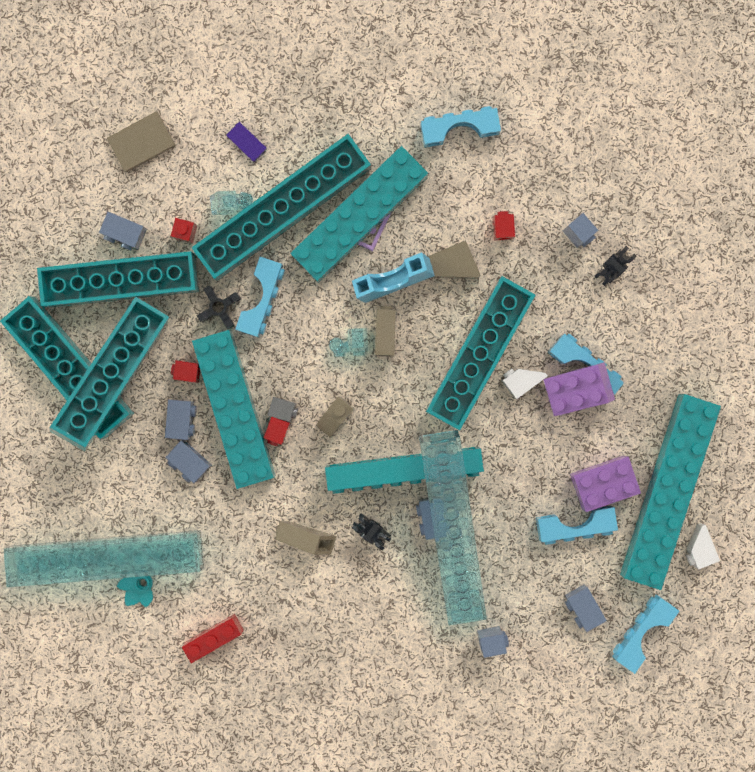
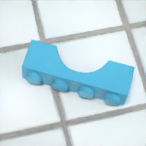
M491 106L481 108V111L476 112L465 110L459 115L447 113L442 118L435 119V116L424 118V121H421L420 124L424 148L443 145L447 133L459 126L472 128L480 138L499 135L501 127L497 108L492 109Z
M421 252L404 259L403 264L392 271L381 274H367L352 280L356 298L367 303L435 275L430 258Z
M259 257L254 275L262 284L263 297L255 308L241 311L235 330L258 338L260 334H264L267 326L264 323L266 316L270 317L273 306L270 305L272 298L276 299L279 288L276 287L278 280L282 281L285 273L281 263Z
M562 334L548 350V353L561 364L572 360L581 361L587 366L604 362L599 358L596 360L592 357V352L587 347L583 346L581 348L576 343L577 339L571 334ZM607 369L615 395L624 382L620 380L622 377L616 371L612 370L611 372Z
M604 506L591 510L587 521L575 527L562 524L555 514L536 517L539 540L546 545L554 544L556 540L563 539L564 542L573 541L575 537L582 536L583 539L593 538L594 534L601 533L602 536L612 535L613 531L618 530L615 507Z
M657 594L648 600L645 611L638 614L633 628H629L625 632V639L621 644H617L613 650L614 654L612 657L634 674L646 659L641 648V641L646 631L659 625L669 627L679 613L678 609Z

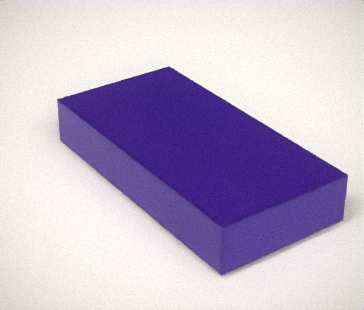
M240 122L226 134L254 163L267 150Z

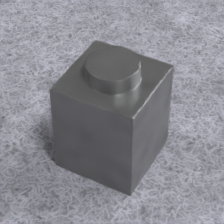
M273 397L268 416L291 422L292 418L296 419L299 408H296L297 403Z

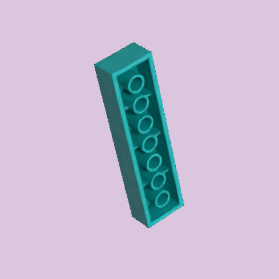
M401 145L290 254L319 283L428 178V172Z
M192 251L37 268L41 307L45 308L128 300L135 297L147 298L199 292L196 258Z
M503 276L499 278L425 412L459 431L461 430L536 296L534 293Z
M28 296L2 318L0 322L63 397L68 400L91 365V362L45 307H41L39 300L36 297ZM121 397L96 435L99 439L107 438L134 415V412Z
M135 297L51 424L50 432L85 452L167 325L169 316Z
M226 330L193 340L194 350L236 489L276 477L232 331Z
M477 446L326 465L325 472L328 491L338 494L344 493L345 489L352 488V491L364 490L365 486H371V489L383 488V484L389 483L391 487L401 486L402 482L409 481L410 484L422 483V479H429V482L441 481V477L446 476L449 479H458L462 474H467L468 477L480 476L479 472H484L481 448Z

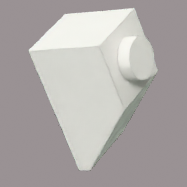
M510 369L503 374L505 378L501 381L514 399H518L548 375L543 372L522 369L514 371Z
M702 523L697 524L687 546L688 555H686L690 566L693 565V567L699 570L719 562L720 559L706 525Z

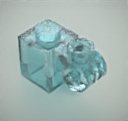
M217 191L210 196L212 215H229L237 211L238 208L240 210L245 209L253 202L252 194L245 192L236 194V191Z
M367 328L348 329V340L344 343L340 338H333L329 346L334 353V357H345V353L352 352L353 356H364V352H368Z

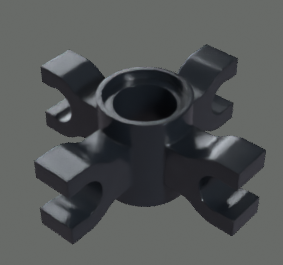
M627 246L610 256L602 265L604 269L599 270L594 277L596 279L599 276L605 277L602 283L604 286L622 275L628 268L626 264L636 258L635 254L630 257L625 254L629 249Z
M209 285L203 290L211 302L209 309L196 315L199 321L204 323L216 315L222 319L227 329L234 327L235 324L228 315L229 306L242 300L239 294L235 292L223 300L217 297L212 286ZM222 302L224 309L222 312L217 313L215 305Z
M360 513L358 519L361 523L354 522L352 529L359 533L364 540L372 545L375 543V546L383 551L385 544L382 541L385 539L390 542L391 535L373 519L369 520L368 517Z

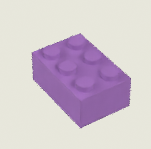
M605 362L543 379L554 416L606 404L615 400Z
M625 455L570 474L581 508L585 512L641 494L630 459Z

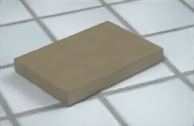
M157 111L107 137L126 173L176 146Z

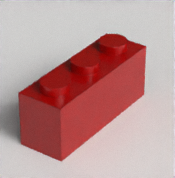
M234 613L186 641L182 649L192 664L240 636L244 629Z

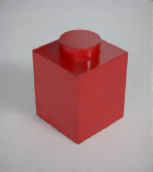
M509 211L497 212V215H494V241L515 238L514 214H509Z
M175 217L171 237L193 244L198 225L194 222Z
M175 360V364H172L171 375H173L174 380L199 383L200 366L198 363Z
M271 416L264 439H267V443L277 447L278 444L282 445L291 422Z

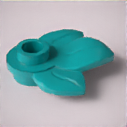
M149 574L128 575L117 584L119 589L126 591V606L141 602L144 607H148L153 600V592L151 590L153 579ZM141 579L146 580V586L141 585Z

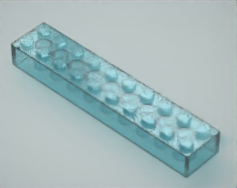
M458 430L419 436L448 625L487 620Z
M201 530L11 545L4 548L6 587L200 572L204 568Z

